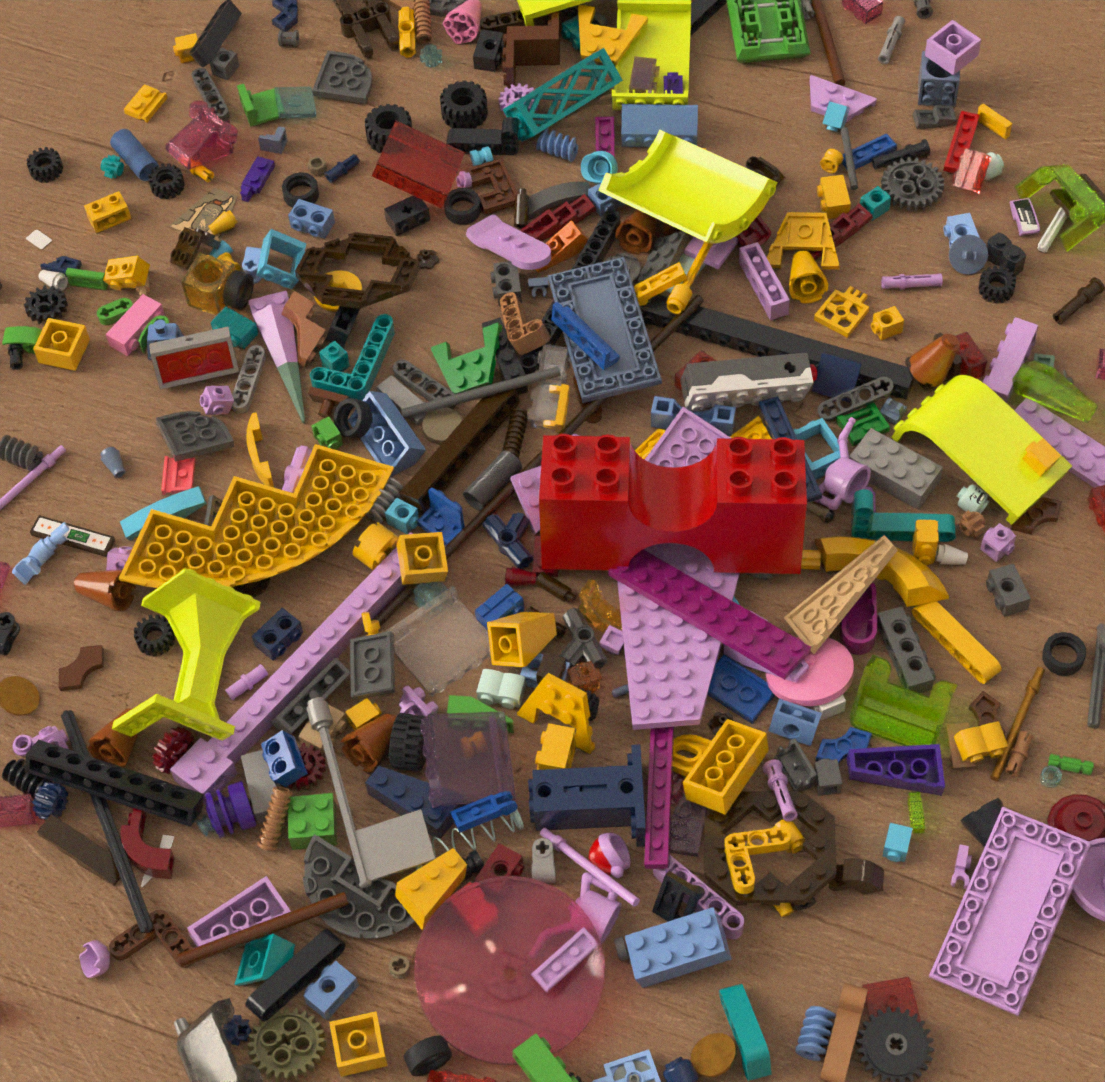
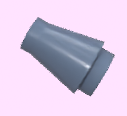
M115 447L104 449L100 455L101 461L112 472L115 478L125 475L126 471L122 463L120 451Z

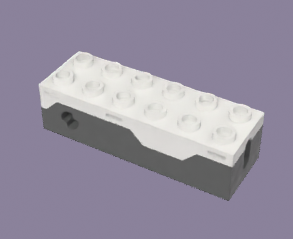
M808 353L689 363L680 379L685 408L692 411H701L704 408H713L715 404L736 408L744 404L757 406L760 401L777 396L781 402L785 400L798 402L805 398L812 384L817 379V369L813 364L809 363Z

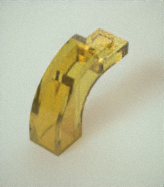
M588 579L579 594L582 601L579 606L580 612L591 625L603 633L606 632L609 625L622 631L620 610L612 606L604 598L596 580Z

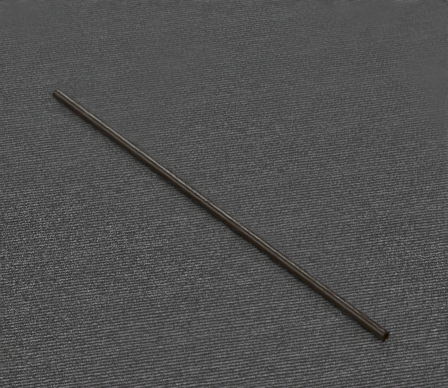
M696 295L688 303L685 310L677 314L650 341L653 353L704 302L700 295ZM609 397L590 401L557 435H572ZM542 450L519 473L541 466ZM511 481L444 547L446 560L483 524L487 517L492 515L515 492ZM424 583L407 584L373 620H379L381 627Z

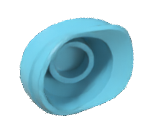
M605 151L593 152L586 155L581 161L583 178L597 185L602 183L606 173L615 174L618 171L616 159Z

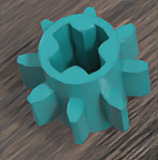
M108 155V158H103L100 168L105 172V177L112 179L122 175L124 163L120 162L121 157Z

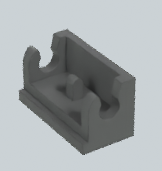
M790 740L789 746L785 749L780 746L774 759L781 761L783 765L782 772L787 776L793 791L803 792L816 786L817 774L797 740Z

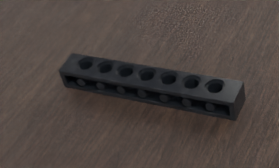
M39 739L26 753L25 772L189 827L192 826L202 812L204 796L202 793Z

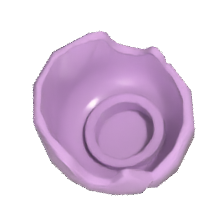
M98 940L84 944L83 947L87 949L79 955L84 975L87 978H93L104 974L110 965V953L107 947Z

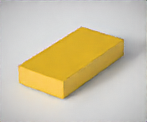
M985 104L980 105L978 108L979 122L1006 140L1010 136L1012 123Z

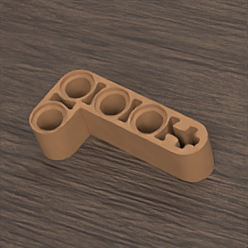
M509 292L503 295L500 299V306L507 337L519 355H523L548 343L551 335L542 321L535 319L527 322L525 309L516 294Z
M844 982L820 1079L829 1082H845L868 989Z

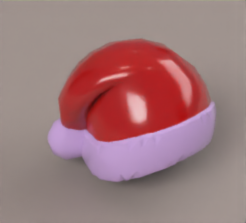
M615 833L601 834L595 839L589 850V861L607 875H612L615 878L622 877L624 870L628 869L631 865L629 850L624 840Z

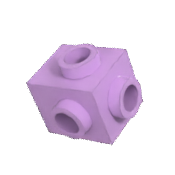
M206 386L203 394L200 396V405L204 408L206 415L229 414L234 403L229 386Z
M999 523L994 529L991 527L987 530L980 550L995 562H998L1005 554L1009 555L1014 550L1016 535L1010 528L1004 527Z
M122 546L110 550L107 554L106 570L123 569L132 548Z
M55 726L43 728L38 732L39 735L31 739L34 744L39 739L69 749L66 745V742L69 740L63 729L59 731Z

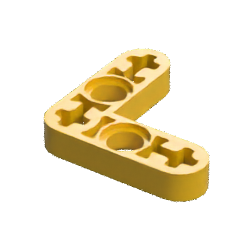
M778 827L733 833L725 838V854L733 886L738 893H751L755 887V876L749 855L788 849L791 843V834L787 829ZM754 839H760L764 843L758 846L754 845L752 841ZM737 860L744 861L746 865H744L743 867H737L733 863ZM741 875H744L745 882L748 884H743Z

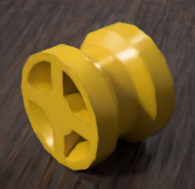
M828 149L825 157L820 161L821 168L828 173H835L843 161V155L838 150Z

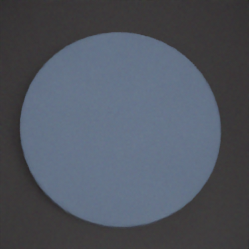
M963 235L957 238L949 250L950 264L956 271L962 274H974L980 271L988 258L986 244L981 238L974 235Z

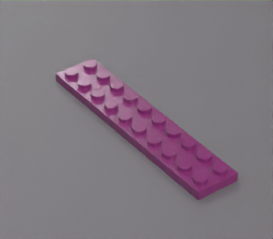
M644 549L631 559L628 567L617 566V569L608 570L610 577L784 680L811 651V646Z

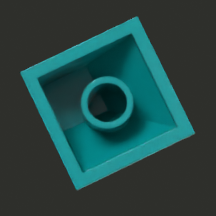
M275 934L246 943L235 985H246L271 977L294 956L295 944Z

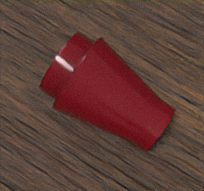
M513 566L506 568L505 585L508 584L510 587L535 585V572H529Z

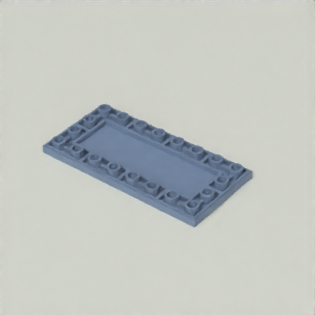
M625 257L548 275L554 302H558L563 307L568 306L620 355L617 363L603 370L563 332L582 403L662 384Z

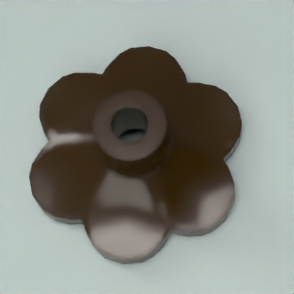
M424 249L419 252L418 261L420 262V269H432L434 264L439 262V258L434 250Z
M721 712L714 714L713 719L709 721V727L713 729L714 735L717 734L727 719L734 721L732 714H723Z

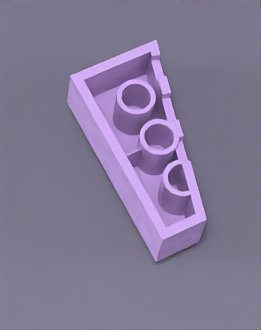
M1016 317L1012 324L1008 323L1005 330L1006 339L1005 341H1000L997 349L999 355L997 358H993L989 369L992 371L983 380V383L1006 403L1017 383L1018 378L1016 376L1021 375L1025 360H1028L1031 348L1036 343L1038 325Z
M265 876L187 927L190 937L198 947L291 911L268 877Z

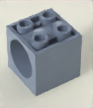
M922 51L918 77V105H947L956 107L960 71L952 75L927 58L925 51Z

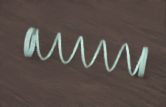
M518 810L510 814L512 828L505 818L500 816L513 833L515 832L513 820L518 829L524 828ZM490 820L493 837L483 824H480L491 840L495 842L496 838L492 820ZM453 828L452 833H451V838H452L453 848L455 849L453 832H454V830H457V831H458V829ZM471 828L473 845L461 832L460 834L464 837V839L467 841L470 847L473 850H476L473 828ZM433 837L432 847L434 854V839H437L439 842H441V844L446 848V850L449 851L448 847L443 843L442 840H440L437 837ZM422 865L415 867L416 870L420 869Z

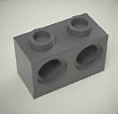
M510 261L493 263L494 271L490 272L491 283L496 284V287H492L494 299L498 298V305L500 306L501 297L509 292L515 293L522 303L518 267Z

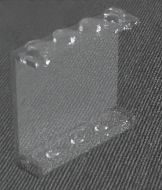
M454 586L385 631H391L394 634L395 655L431 697L437 692L441 693L446 689L447 685L453 681L460 680L466 672L477 668L482 661L489 656L491 657L488 631L460 601L458 590Z

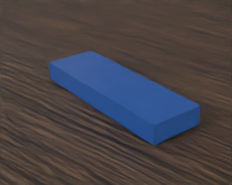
M886 133L852 149L855 170L871 163L872 158L896 151L897 144ZM844 153L842 154L843 161L841 164L847 169L846 158Z

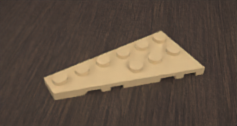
M885 535L784 617L805 644L811 646L813 654L817 652L898 551Z

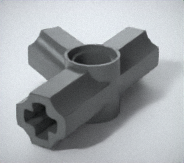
M579 608L567 610L563 615V620L573 638L559 656L566 658V662L570 663V668L572 669L576 667L583 657L590 670L596 671L602 668L607 663V658L594 636V630L588 625Z

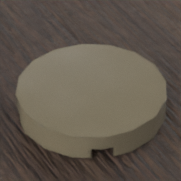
M442 408L428 412L422 423L424 436L431 442L434 441L442 444L462 422L461 416L451 408Z

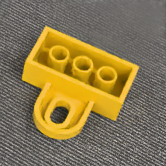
M727 719L712 741L691 734L674 738L672 771L686 776L683 781L686 800L726 815L768 753L767 733ZM680 750H686L688 752L696 754L697 756L694 758H687L677 754V752Z

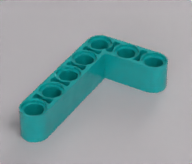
M382 314L375 319L351 374L316 367L310 372L312 387L346 395L349 398L363 400L371 390L395 335L392 317L388 314Z
M862 489L854 493L851 511V537H861L877 541L885 535L890 541H913L917 520L938 521V542H950L956 538L955 517L953 515L874 513L873 492Z

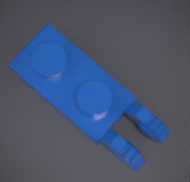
M504 791L467 804L450 813L459 833L502 815L507 816L515 812L518 805L514 800L511 801L513 799L511 792Z

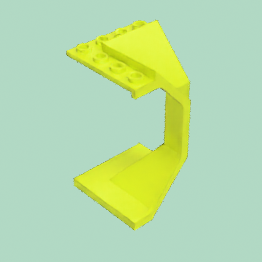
M186 568L145 596L141 606L167 618L183 650V660L174 700L155 694L113 722L112 729L132 737L165 717L221 741L233 735L235 726L221 721L215 707L216 694L225 654L243 621L259 610L261 602L253 599L250 595L237 592L232 587L224 586L212 578H206L197 574L196 571Z

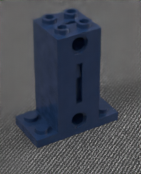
M640 744L631 745V753H627V766L532 770L533 779H528L530 822L535 823L536 831H541L543 828L548 830L631 826L632 839H636L637 847H645L646 827Z

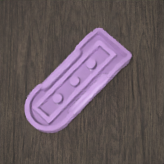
M490 215L467 229L466 236L473 244L482 249L490 250L521 269H538L546 266L551 261V249L547 244L502 222L496 215Z

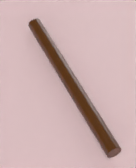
M811 0V6L815 13L814 16L835 84L844 86L846 81L822 0Z
M345 892L179 953L177 956L181 968L347 906L349 903Z

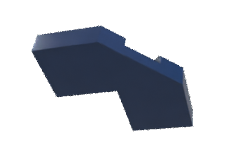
M297 0L272 1V6L281 11L280 14L272 19V25L287 32L298 23Z

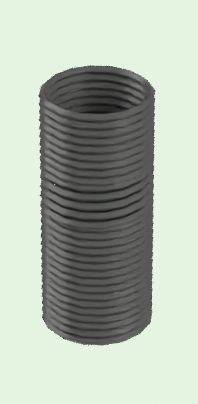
M502 451L463 492L467 503L474 509L481 511L511 481V476L518 474L522 470L520 460L511 452Z

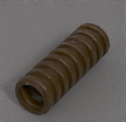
M523 408L512 409L502 451H509L518 459L529 418L528 411Z

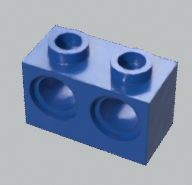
M282 730L261 743L262 755L268 763L270 769L269 776L273 782L287 787L308 774L295 737Z

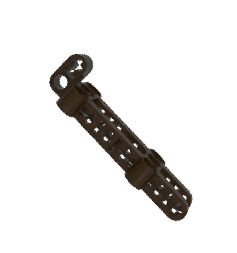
M333 0L341 14L342 35L346 38H354L364 58L373 55L371 43L365 33L379 29L389 49L399 46L396 33L390 24L392 20L388 3L378 2L377 0H363L366 7L353 11L348 0Z

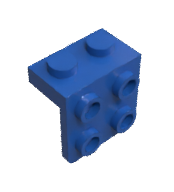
M430 488L428 493L431 507L417 520V525L427 533L442 532L444 545L446 546L465 527L463 509L459 503L449 500L442 491Z

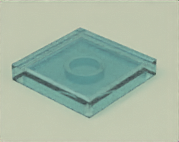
M311 87L274 88L279 118L316 117Z

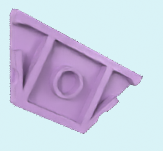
M813 75L810 76V106L813 112L825 116L829 101L850 108L846 120L848 122L854 116L863 113L866 107L876 105L877 98Z

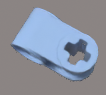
M246 247L242 269L245 273L252 275L255 284L261 280V277L256 276L262 248Z

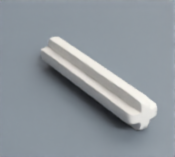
M1061 207L1041 238L1037 247L1038 251L1043 253L1048 251L1068 216H1066L1065 211Z

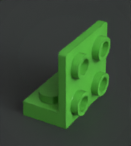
M244 84L237 85L240 102L250 127L285 117V112L276 89L252 95L250 90H246Z

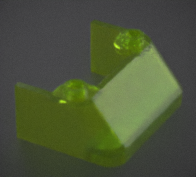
M1066 164L1041 166L1014 187L1019 199L1030 198L1045 185L1055 180L1073 199L1076 205L1070 210L1069 215L1074 225L1059 235L1064 250L1067 252L1105 223V202L1071 166Z

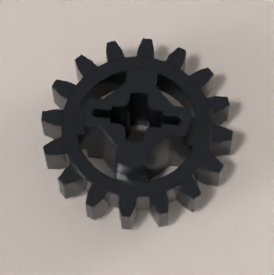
M44 285L42 290L37 287L35 293L29 292L31 297L25 298V311L32 322L37 320L38 324H41L42 321L46 323L48 318H62L61 312H67V299L65 293H62L60 288L55 290L54 286H51L47 289L46 285Z

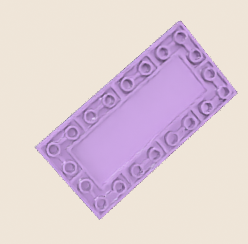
M1002 807L929 974V978L1019 1017L1091 847V842Z

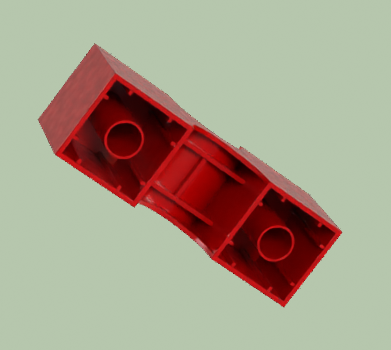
M609 434L602 436L543 435L539 491L542 569L609 570L617 569V566L628 567L631 559L647 547L663 543H678L694 547L703 552L712 562L714 572L801 574L807 508L804 440H791L785 437L777 439L717 438L713 451L700 462L684 467H663L652 464L640 457L633 449L630 437H616Z

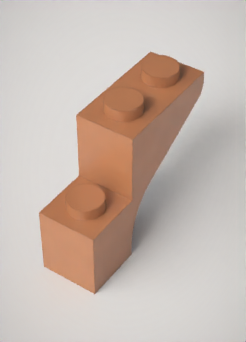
M294 291L286 302L281 315L289 319L297 330L298 365L304 368L307 362L311 364L317 354L314 352L317 347L320 349L324 344L326 338L323 336L326 329L310 321L315 313L312 310L315 303Z

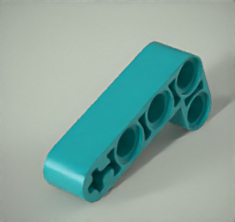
M743 984L720 989L719 997L740 1050L742 1066L747 1081L772 1075L768 1046Z

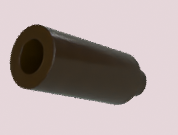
M520 188L519 194L515 196L514 227L523 228L528 225L529 196L526 195V189Z
M541 572L537 577L535 585L563 602L568 600L573 603L575 601L576 595L571 593L572 589L545 572Z

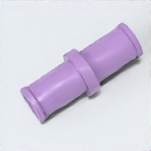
M259 664L258 667L248 674H242L240 676L241 679L226 688L225 691L234 700L246 690L253 689V685L265 676H268V673Z

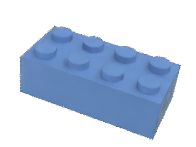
M714 907L625 936L634 977L642 988L732 959L721 917Z

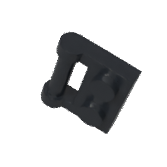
M669 871L664 876L652 912L668 922L681 918L678 912L684 895L687 894L690 898L683 917L693 914L699 899L703 897L704 889L690 884Z

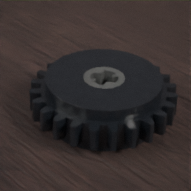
M887 1007L884 1014L879 1009L876 1012L877 1017L872 1014L869 1015L868 1018L871 1023L863 1022L862 1026L866 1030L860 1029L858 1034L862 1036V1039L856 1040V1044L861 1045V1048L857 1049L856 1052L857 1054H863L859 1062L867 1063L865 1071L872 1070L873 1079L877 1075L881 1076V1082H884L886 1079H889V1082H895L896 1080L898 1082H905L906 1078L908 1082H913V1075L920 1078L922 1076L920 1069L926 1071L928 1066L925 1062L930 1063L933 1059L928 1056V1053L934 1052V1048L929 1047V1044L934 1040L933 1038H927V1034L931 1030L923 1029L925 1021L923 1020L918 1023L916 1021L918 1014L913 1015V1017L909 1016V1009H906L904 1013H900V1007H896L894 1012L891 1011L890 1007ZM898 1042L900 1045L898 1049L892 1050L890 1048L892 1043Z

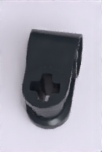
M10 612L0 614V654L4 656L9 654L20 632V626Z

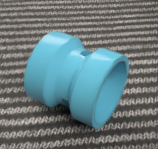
M489 146L483 147L480 151H470L473 166L493 161Z

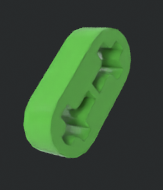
M121 298L100 307L97 310L99 322L103 325L118 322L132 307V301L128 298Z

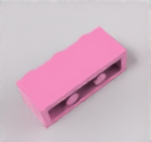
M143 294L106 333L109 346L129 356L139 346V337L147 324L156 316H165L162 304Z

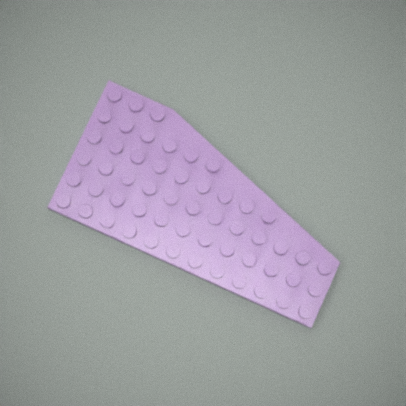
M663 543L644 549L733 601L740 573L714 572L710 559L703 552L688 545ZM617 581L632 729L700 725L721 642Z

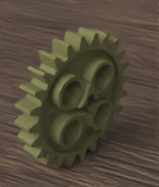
M286 1007L284 1013L278 1011L268 1021L263 1022L259 1019L260 1027L253 1026L255 1034H249L251 1042L247 1043L250 1051L249 1058L252 1060L253 1067H258L260 1075L266 1072L268 1080L275 1075L276 1082H279L281 1077L285 1078V1082H289L292 1076L295 1081H298V1074L307 1077V1069L315 1071L314 1063L321 1064L320 1056L325 1055L323 1047L326 1046V1041L324 1039V1030H320L321 1023H315L314 1015L307 1018V1011L305 1010L299 1014L297 1007L293 1013H289V1009ZM291 1027L296 1028V1030L292 1032L286 1031L288 1028ZM270 1039L276 1040L274 1043L271 1044L266 1043ZM303 1045L308 1046V1048L305 1050L298 1049L300 1046ZM280 1058H287L285 1062H277Z

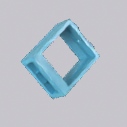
M270 229L263 239L256 276L292 290L299 281L296 278L295 270L305 253L306 243ZM270 249L293 258L290 273L267 264Z
M821 418L811 421L799 429H793L798 440H806L820 433L834 452L814 462L805 453L815 480L825 476L827 468L841 458L839 444L837 443L838 439L824 419Z

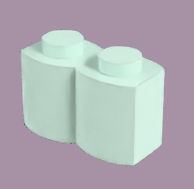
M483 669L476 691L477 698L487 705L499 703L507 709L519 708L527 685L526 678L513 673Z

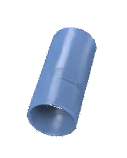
M121 129L113 134L110 141L113 149L141 181H148V175L151 174L150 171L152 169L155 170L157 165L159 167V164L128 129Z

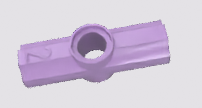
M307 446L296 448L291 465L286 467L284 474L285 483L282 490L291 493L295 492L312 452Z

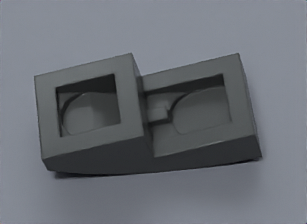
M935 105L933 110L915 109L913 112L916 129L941 127L955 123L957 120L953 106Z

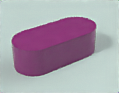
M873 582L840 622V642L854 655L866 654L875 645L877 597L876 586Z

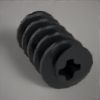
M21 758L17 762L16 760H11L3 769L2 778L4 781L9 782L10 785L15 786L17 790L22 791L23 794L28 795L29 798L34 800L39 786H43L45 782H52L51 780L25 772V759Z

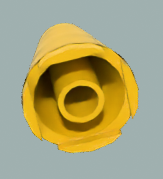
M799 251L792 258L788 289L794 300H800V303L804 304L820 300L825 291L826 293L828 291V280L812 255L807 251Z

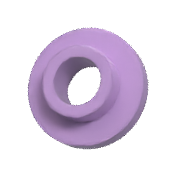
M460 171L459 176L456 178L458 187L470 188L472 186L470 173Z
M19 735L15 738L12 747L18 756H26V753L34 745L31 740L32 737Z

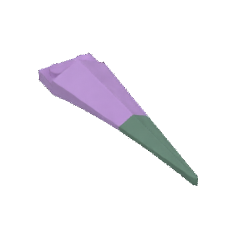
M287 291L248 300L253 320L272 356L300 419L305 424L294 325L289 319L281 315L289 299Z

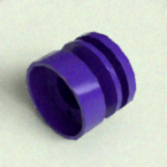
M242 781L228 785L229 796L225 798L221 790L216 789L219 799L214 801L211 792L205 793L206 810L212 828L217 832L220 839L225 837L224 826H228L231 835L234 834L233 823L238 822L243 831L257 826Z

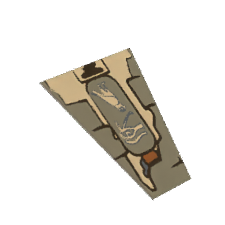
M213 188L169 226L183 231L184 227L194 231L198 228L212 234L208 226L224 211L230 210L232 212L237 196ZM224 232L215 235L214 239L221 242Z

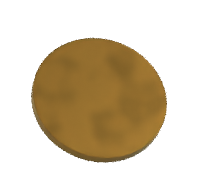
M19 676L7 677L0 682V706L5 711L13 715L25 716L37 708L40 697L37 688L32 682Z
M713 1033L703 1037L697 1042L691 1053V1062L696 1072L703 1077H717L728 1071L736 1060V1044L731 1037L723 1033Z

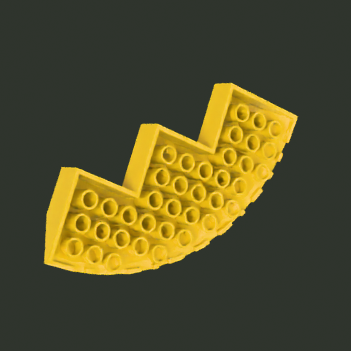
M315 444L294 493L234 476L212 526L151 509L119 576V580L158 588L186 568L192 569L197 574L206 578H212L224 586L234 587L286 572L311 560L352 530L374 505L378 496L382 493L379 490H384L394 467Z

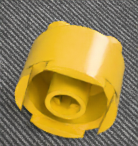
M377 522V525L373 523L359 537L358 540L361 543L359 547H354L353 556L371 570H374L397 547L399 537L379 522Z

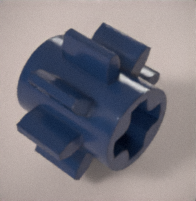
M234 1015L233 1019L226 1018V1023L221 1028L225 1036L223 1040L231 1041V1045L239 1046L240 1041L247 1042V1038L250 1032H252L248 1025L249 1019H242L241 1015Z

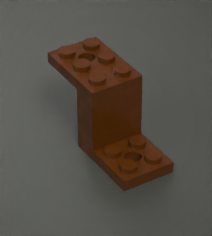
M560 11L548 14V18H551V20H548V26H507V34H503V44L506 45L503 48V59H506V61L502 62L503 73H506L503 76L504 86H507L509 89L511 84L515 86L516 66L560 65Z

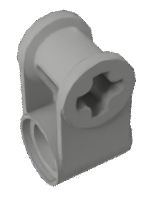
M539 838L535 840L532 846V883H556L552 843L547 838ZM542 849H545L544 854H541Z

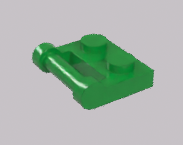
M874 402L847 415L836 416V423L843 430L850 417L856 420L870 414V416L856 421L848 436L852 446L858 445L871 428L881 434L890 431L889 424Z

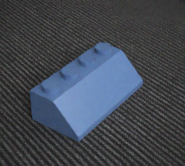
M622 104V147L650 148L659 130L697 146L698 105Z
M369 391L362 401L366 402L371 408L372 423L368 432L360 437V439L376 462L394 467L390 476L392 477L415 465L426 449L387 393ZM357 409L348 419L352 427L356 425L358 419Z

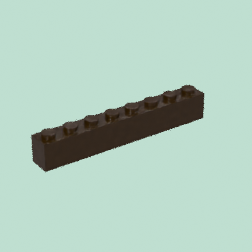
M516 389L483 397L399 492L402 500L418 508V512L424 514L431 507L428 490L434 488L437 491L444 492L508 418L512 409L520 404Z

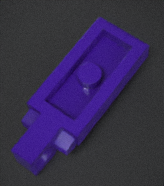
M256 157L241 183L240 194L242 201L249 202L254 193L261 192L275 167L273 160Z

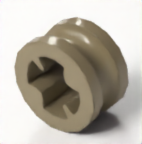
M397 955L389 961L390 974L394 978L403 979L408 976L411 968L409 960L405 956ZM400 963H403L405 969L401 968L399 971H396L395 965L399 966Z

